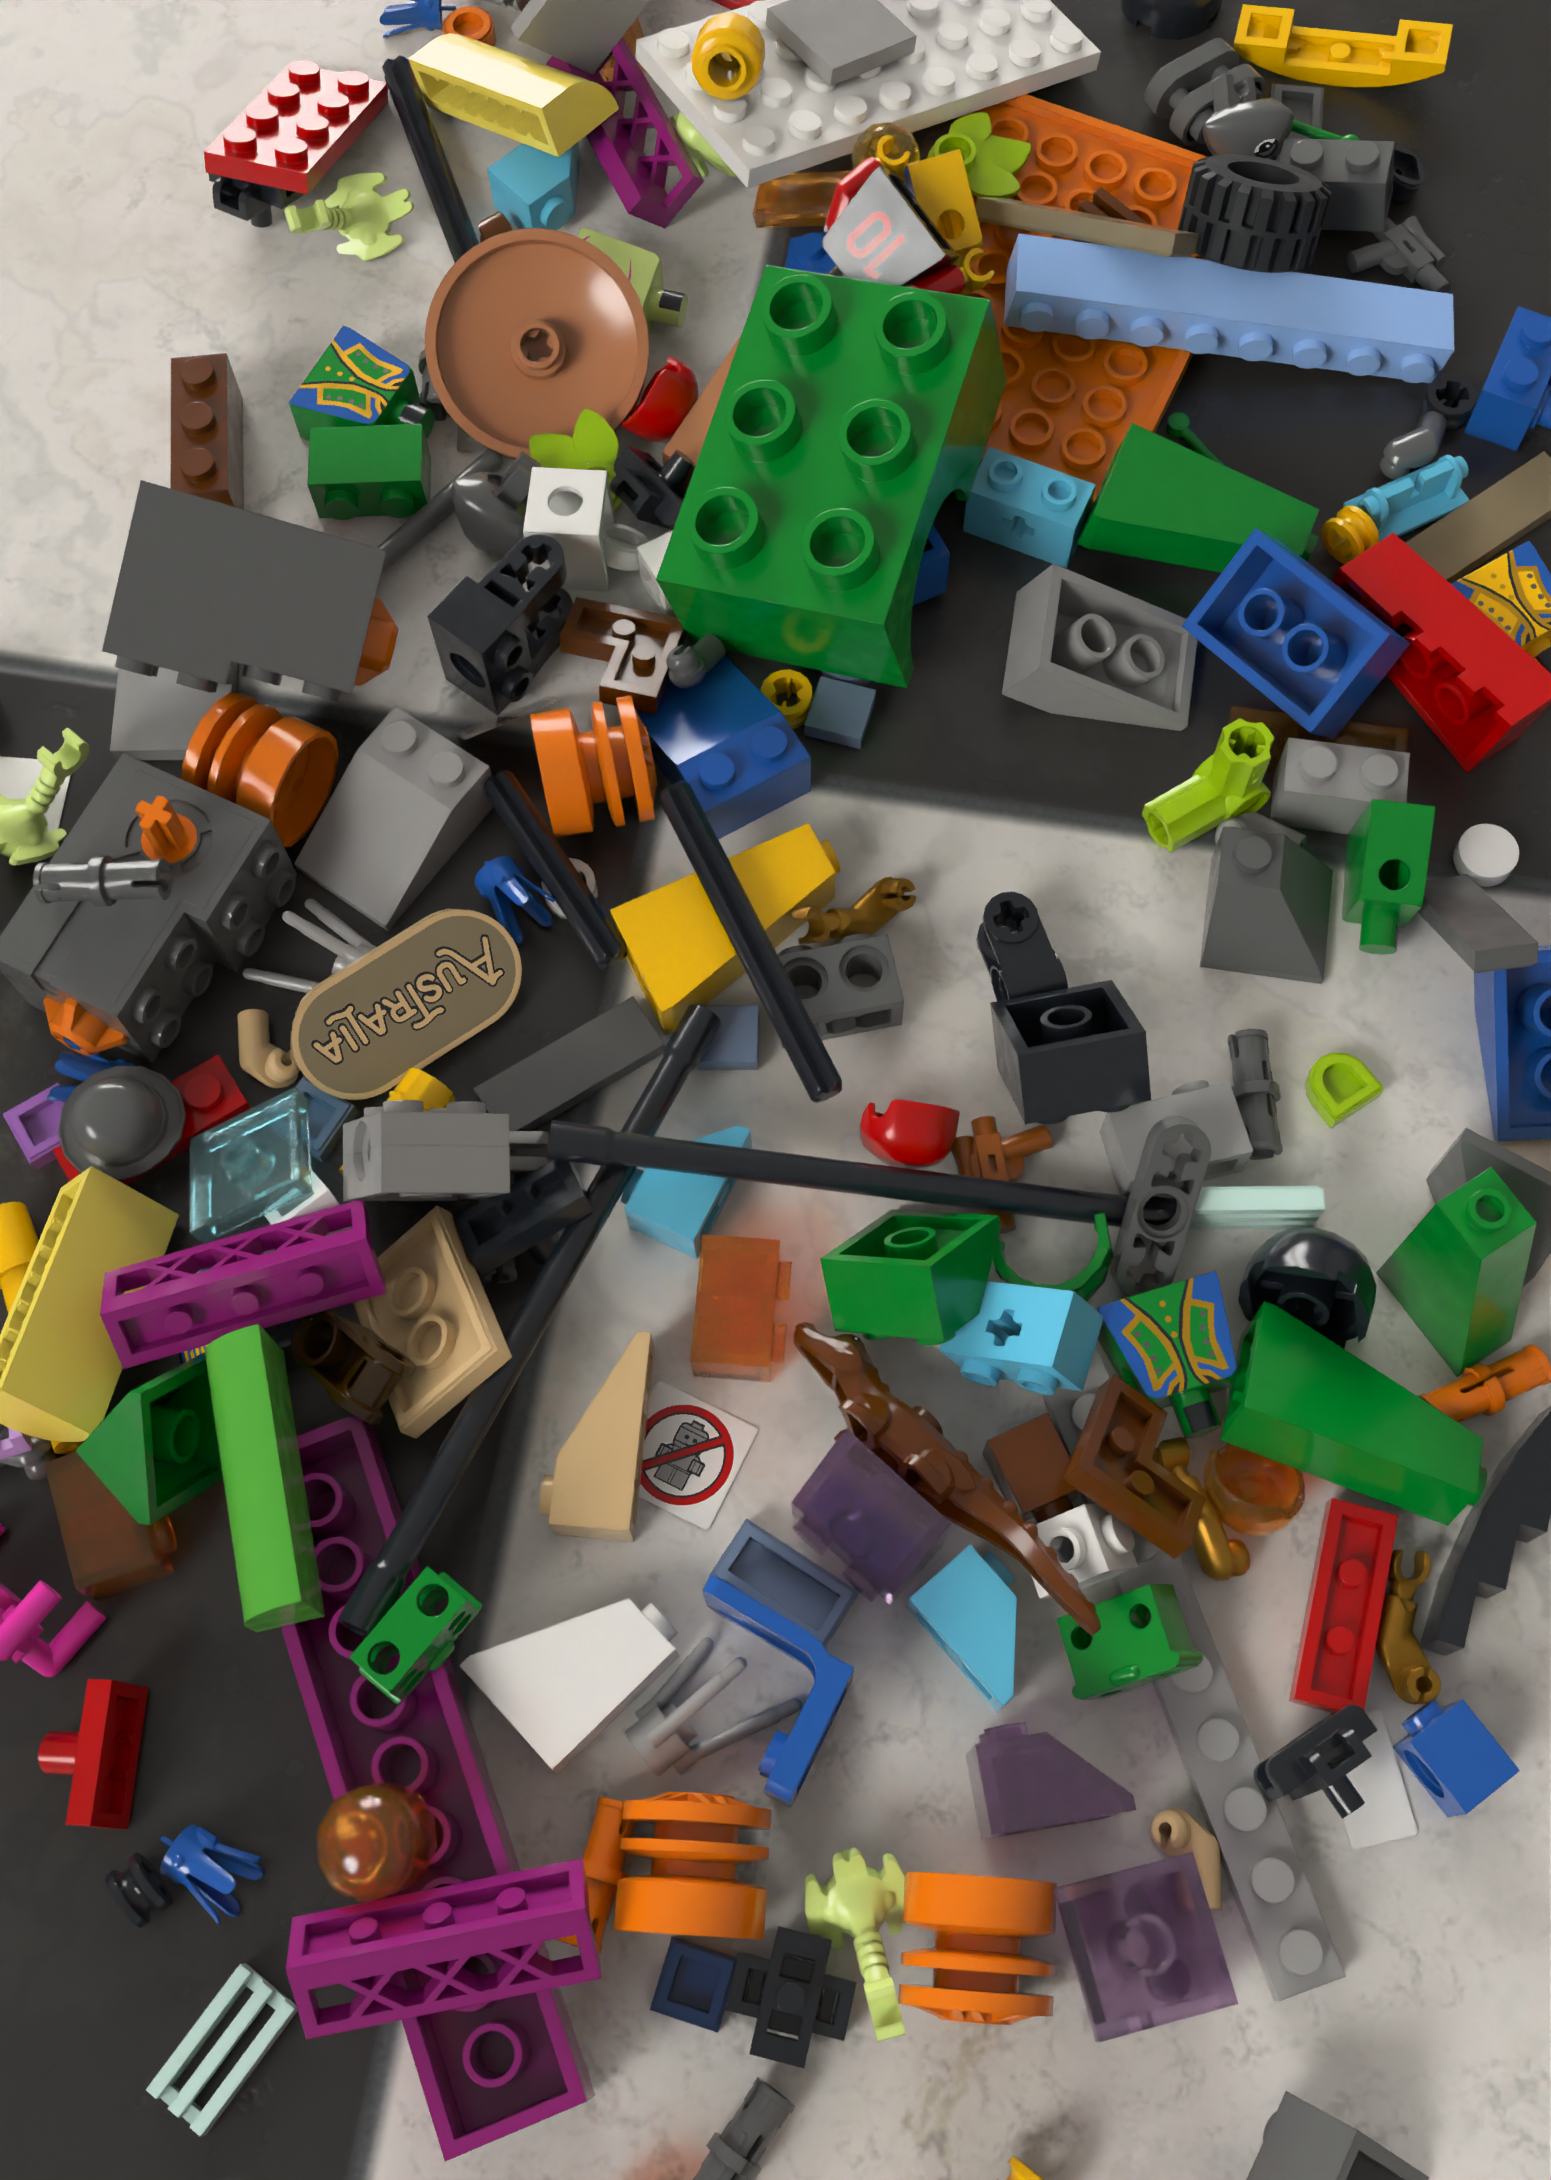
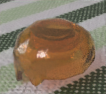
M1225 1443L1217 1451L1214 1449L1210 1450L1203 1474L1204 1492L1223 1524L1240 1534L1257 1537L1284 1529L1299 1515L1306 1499L1303 1474L1300 1470L1229 1443Z
M394 1783L370 1784L346 1792L332 1802L317 1829L318 1865L332 1889L344 1897H354L357 1901L378 1900L417 1884L425 1875L437 1848L435 1818L419 1794Z

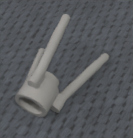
M312 898L305 901V907L349 944L343 943L291 911H285L282 915V919L287 924L338 955L332 968V975L376 948V946L372 945ZM246 968L243 971L244 978L304 993H308L320 983L253 968Z
M705 1637L690 1655L684 1659L657 1694L635 1712L639 1720L628 1728L625 1734L656 1776L659 1777L672 1765L681 1775L698 1760L800 1711L802 1702L797 1698L791 1699L690 1746L688 1743L698 1734L688 1720L747 1667L746 1660L743 1657H737L678 1707L674 1702H671L667 1706L712 1649L713 1640Z

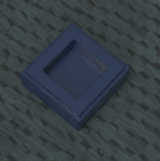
M672 1936L650 2010L718 2033L726 2009L737 1957Z

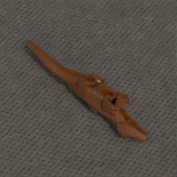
M799 1323L794 1332V1345L818 1373L823 1382L835 1392L840 1402L838 1408L848 1427L840 1431L834 1437V1440L842 1452L860 1467L866 1470L875 1467L896 1486V1495L904 1508L926 1524L934 1527L946 1518L1010 1554L1087 1633L1092 1636L1101 1629L1095 1605L1088 1601L1079 1589L1077 1579L1072 1574L1066 1572L1059 1563L1056 1551L1052 1547L1046 1546L1038 1537L1037 1526L1031 1521L1026 1523L1018 1515L1016 1504L1012 1500L1005 1501L994 1489L992 1480L987 1476H981L969 1463L968 1455L963 1451L957 1450L943 1436L941 1425L929 1411L917 1405L911 1408L890 1393L889 1386L881 1381L878 1369L874 1367L861 1339L852 1334H840L835 1337L827 1336L817 1331L811 1323Z

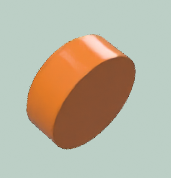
M472 6L461 7L452 11L444 20V35L459 34L495 46L494 22L487 11Z

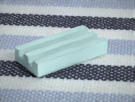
M1319 1186L1201 1187L1189 1229L1313 1228L1314 1221H1318L1320 1214H1323L1325 1211L1324 1188H1319Z
M246 1963L239 1964L147 2087L146 2091L155 2099L161 2098L168 2104L169 2107L167 2109L176 2117H183L191 2124L189 2128L200 2137L207 2135L297 2013L296 2004ZM245 1988L251 1989L254 1993L181 2090L178 2089L174 2083ZM265 2004H269L276 2011L202 2109L194 2100Z

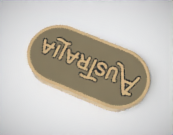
M445 909L421 919L323 980L302 998L292 1022L290 1042L292 1055L298 1068L318 1089L341 1099H367L391 1089L400 1082L409 1068H424L497 1021L506 1013L516 998L522 976L520 954L513 938L496 920L473 910Z

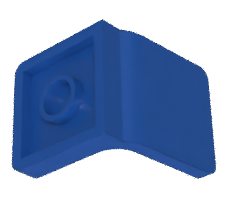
M710 1575L702 1590L707 1607L801 1663L811 1672L814 1678L812 1690L790 1735L788 1736L778 1730L776 1731L758 1768L761 1771L760 1775L768 1779L764 1787L765 1794L791 1808L852 1683L854 1667L829 1655L822 1642L807 1630L718 1577Z

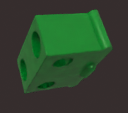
M427 1566L349 1658L360 1667L359 1672L399 1706L430 1670H437L453 1652L455 1647L453 1642L478 1614L483 1605L444 1571L437 1575ZM449 1599L445 1611L440 1615L434 1616L436 1604L441 1600ZM400 1655L398 1666L391 1673H388V1661L393 1656Z
M1148 1584L1094 1604L1101 1629L1093 1636L1087 1633L1069 1614L1057 1618L1076 1683L1072 1689V1694L1080 1700L1106 1699L1198 1667L1203 1660L1201 1652L1193 1648L1174 1586L1171 1584Z

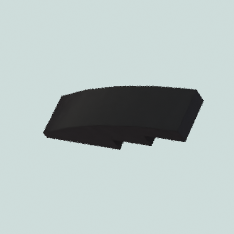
M1551 1406L1537 1416L1501 1460L1487 1482L1480 1500L1472 1507L1465 1518L1437 1583L1420 1642L1422 1649L1444 1656L1465 1647L1475 1596L1487 1599L1506 1590L1516 1540L1527 1543L1547 1532L1551 1515Z

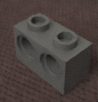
M854 934L841 939L835 945L814 949L807 945H797L786 948L777 954L794 987L809 985L818 991L814 997L801 999L822 1041L902 1025L904 998L888 934L872 937L869 934ZM866 973L874 976L878 982L871 987L863 988L855 986L849 979L856 974Z

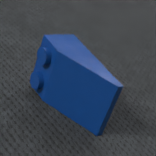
M726 656L694 687L679 688L672 681H669L657 714L636 710L642 723L647 728L652 756L671 786L679 781L690 784L718 840L811 791L810 755L781 711Z
M1551 945L1538 946V963L1533 964V966L1481 973L1474 972L1475 1016L1494 1140L1551 1139Z

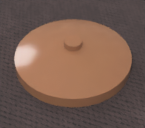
M526 228L500 233L484 240L462 255L449 269L438 286L429 308L425 328V355L430 379L436 394L454 422L481 446L496 451L503 457L516 460L522 451L531 457L529 438L532 435L554 433L568 435L573 438L577 419L586 408L598 413L616 433L621 427L622 421H626L631 415L644 388L649 365V336L644 310L639 297L629 279L610 257L594 245L574 235L551 229Z

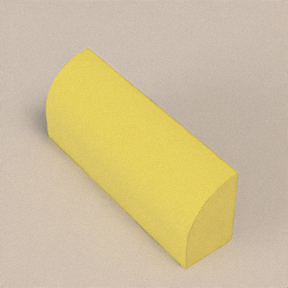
M459 34L439 36L408 58L427 107L557 157L564 154L619 109L613 95L598 83Z
M93 1166L60 1188L0 1334V1424L40 1439L58 1442H82L104 1420L123 1368L100 1316L105 1272L164 1256L179 1214ZM146 1286L125 1291L124 1294L143 1289Z

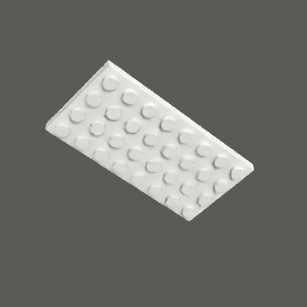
M761 0L753 2L751 5L724 12L737 13L749 18L759 28L765 41V60L758 83L748 94L736 100H721L710 96L699 86L692 72L691 55L699 30L708 19L719 14L710 15L702 20L675 28L664 29L659 33L636 39L635 59L747 188L877 145L881 137L885 135L898 138L1097 70L1101 51L1051 0H878L917 35L914 53L829 86L766 26L767 8L788 0Z

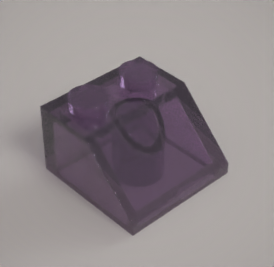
M848 1429L838 1438L791 1502L792 1515L798 1519L797 1523L792 1527L797 1535L818 1554L822 1555L829 1548L848 1566L842 1575L862 1596L872 1602L880 1595L889 1605L894 1602L943 1547L951 1523Z
M1026 1722L984 1729V1734L979 1735L980 1743L974 1744L965 1754L981 1840L1113 1818L1136 1810L1133 1794L1047 1732L1028 1735Z
M1193 1852L1053 1888L1096 2043L1238 2004Z

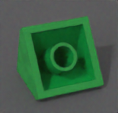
M205 1352L130 1391L76 1450L78 1455L138 1524L152 1525L223 1480Z

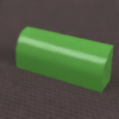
M259 1324L244 1327L212 1341L205 1349V1357L244 1626L254 1632H261L324 1617L325 1612L284 1352Z

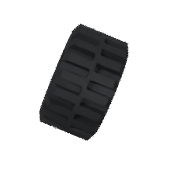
M1237 154L1206 157L1199 159L1198 162L1193 164L1177 230L1198 233L1199 237L1195 253L1222 265L1266 273L1300 270L1312 264L1332 192L1328 185L1315 175L1296 166L1276 160Z

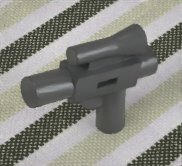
M1387 216L1384 232H1372L1380 242L1348 252L1347 266L1353 274L1380 265L1390 274H1403L1412 284L1417 282L1424 290L1447 293L1451 287L1446 278L1435 268L1441 266L1447 257L1428 238L1416 216L1409 217L1399 225H1396Z

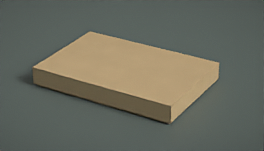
M439 1206L434 1207L378 1257L385 1278L386 1293L353 1302L360 1324L373 1330L387 1344L403 1353L416 1365L413 1374L410 1377L403 1376L388 1398L400 1432L415 1439L512 1358L476 1269L469 1260L454 1222V1217L451 1212Z

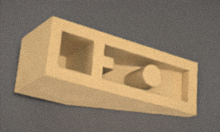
M636 1332L556 1456L554 1476H543L539 1512L540 1515L549 1516L548 1524L555 1535L634 1541L655 1350L651 1332Z

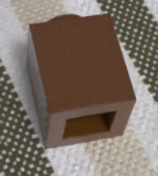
M1048 1413L987 1440L982 1454L1005 1501L1012 1500L1016 1504L1018 1515L1025 1522L1034 1518L1038 1524L1074 1509L1071 1500L1077 1498L1080 1491L1063 1479L1071 1459Z

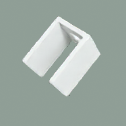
M532 467L523 528L524 538L530 535L542 534L554 538L561 545L567 569V577L561 588L608 591L610 581L601 538V525L616 524L607 471ZM548 560L541 565L531 562L532 570L537 566L544 569L550 567Z

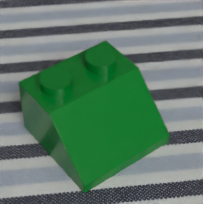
M891 1209L820 1258L835 1331L862 1333L863 1337L868 1340H882L892 1336L913 1338L919 1344L928 1346L943 1344L952 1340L956 1335L955 1332L979 1314L1001 1230L999 1215Z

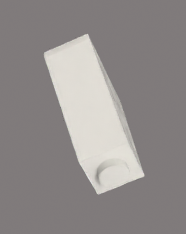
M627 1598L472 1654L459 1666L549 1767L560 1774L679 1657L676 1648L670 1643L678 1632L652 1603L640 1611Z

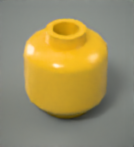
M721 13L708 19L699 30L691 55L692 72L699 86L710 96L721 100H736L748 94L758 83L763 68L765 41L759 28L749 18L740 14Z

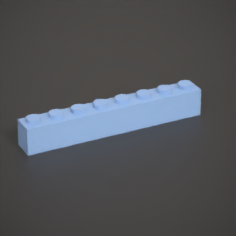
M1020 233L1016 239L1006 269L1004 326L1024 328L1031 332L1048 331L1077 335L1084 339L1100 338L1134 343L1142 347L1158 346L1187 350L1194 354L1210 353L1239 357L1247 361L1262 360L1291 364L1304 369L1320 368L1349 372L1356 376L1372 375L1401 379L1408 383H1431L1454 352L1453 294L1292 271L1281 273L1256 272L1222 265L1206 259L1166 257L1113 246Z

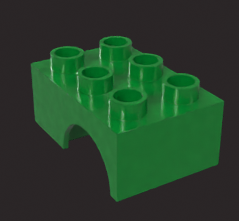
M769 265L765 266L656 578L657 583L692 644H696L705 634H711L723 643L725 651L908 688L914 670L911 655L912 607L925 544L938 510L946 497L954 491L958 500L968 501L1007 382L990 299Z

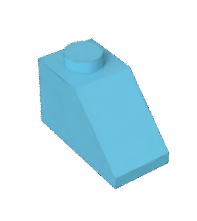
M578 142L560 157L522 143L488 167L487 171L494 207L502 212L518 229H560L568 219L575 215L580 163Z
M741 1125L692 1140L695 1142L752 1149L751 1130ZM636 1168L621 1197V1202L626 1204L624 1209L629 1228L697 1259L738 1179L645 1168L643 1171Z
M970 1544L912 1595L906 1608L998 1713L1013 1698L1017 1596L1009 1586L1015 1580L1005 1565L992 1552L987 1550L981 1556Z

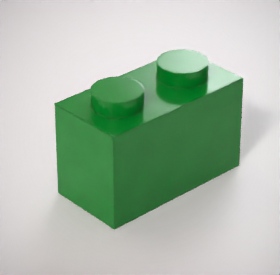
M400 424L310 428L307 485L318 517L337 520H349L354 517L366 516L404 518L414 515L430 500L431 456L423 425Z

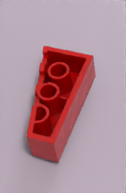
M1394 532L1340 567L1331 580L1411 643L1386 675L1466 773H1469L1518 739L1551 705V673Z

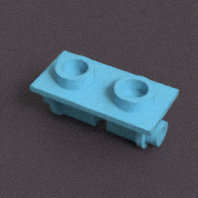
M1445 455L1440 457L1438 461L1378 488L1373 487L1364 494L1344 502L1343 506H1356L1366 512L1378 529L1379 541L1393 532L1399 537L1448 515L1469 501L1466 494L1460 488L1462 479L1468 476V465L1461 456L1452 457L1451 455Z

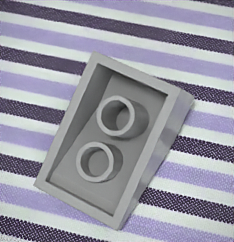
M1052 564L1016 593L1002 695L1051 714L1181 731L1188 725L1197 639L1182 627L1186 618L1061 566Z
M395 706L356 751L294 863L296 869L389 931L494 807L487 797L484 788L486 780L492 776L490 767Z

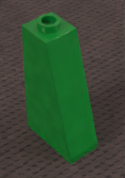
M1131 423L1112 458L1077 544L1088 549L1222 573L1254 529L1257 528L1280 540L1305 561H1308L1319 537L1312 533L1311 530L1320 509Z
M1492 1167L1437 1202L1376 1272L1456 1377L1463 1374L1465 1368L1479 1363L1512 1339L1537 1223Z
M1263 1302L1240 1336L1236 1356L1237 1376L1231 1382L1221 1441L1447 1526L1467 1505L1474 1506L1478 1503L1487 1482V1470L1480 1466L1483 1446L1482 1437L1283 1309L1271 1303Z

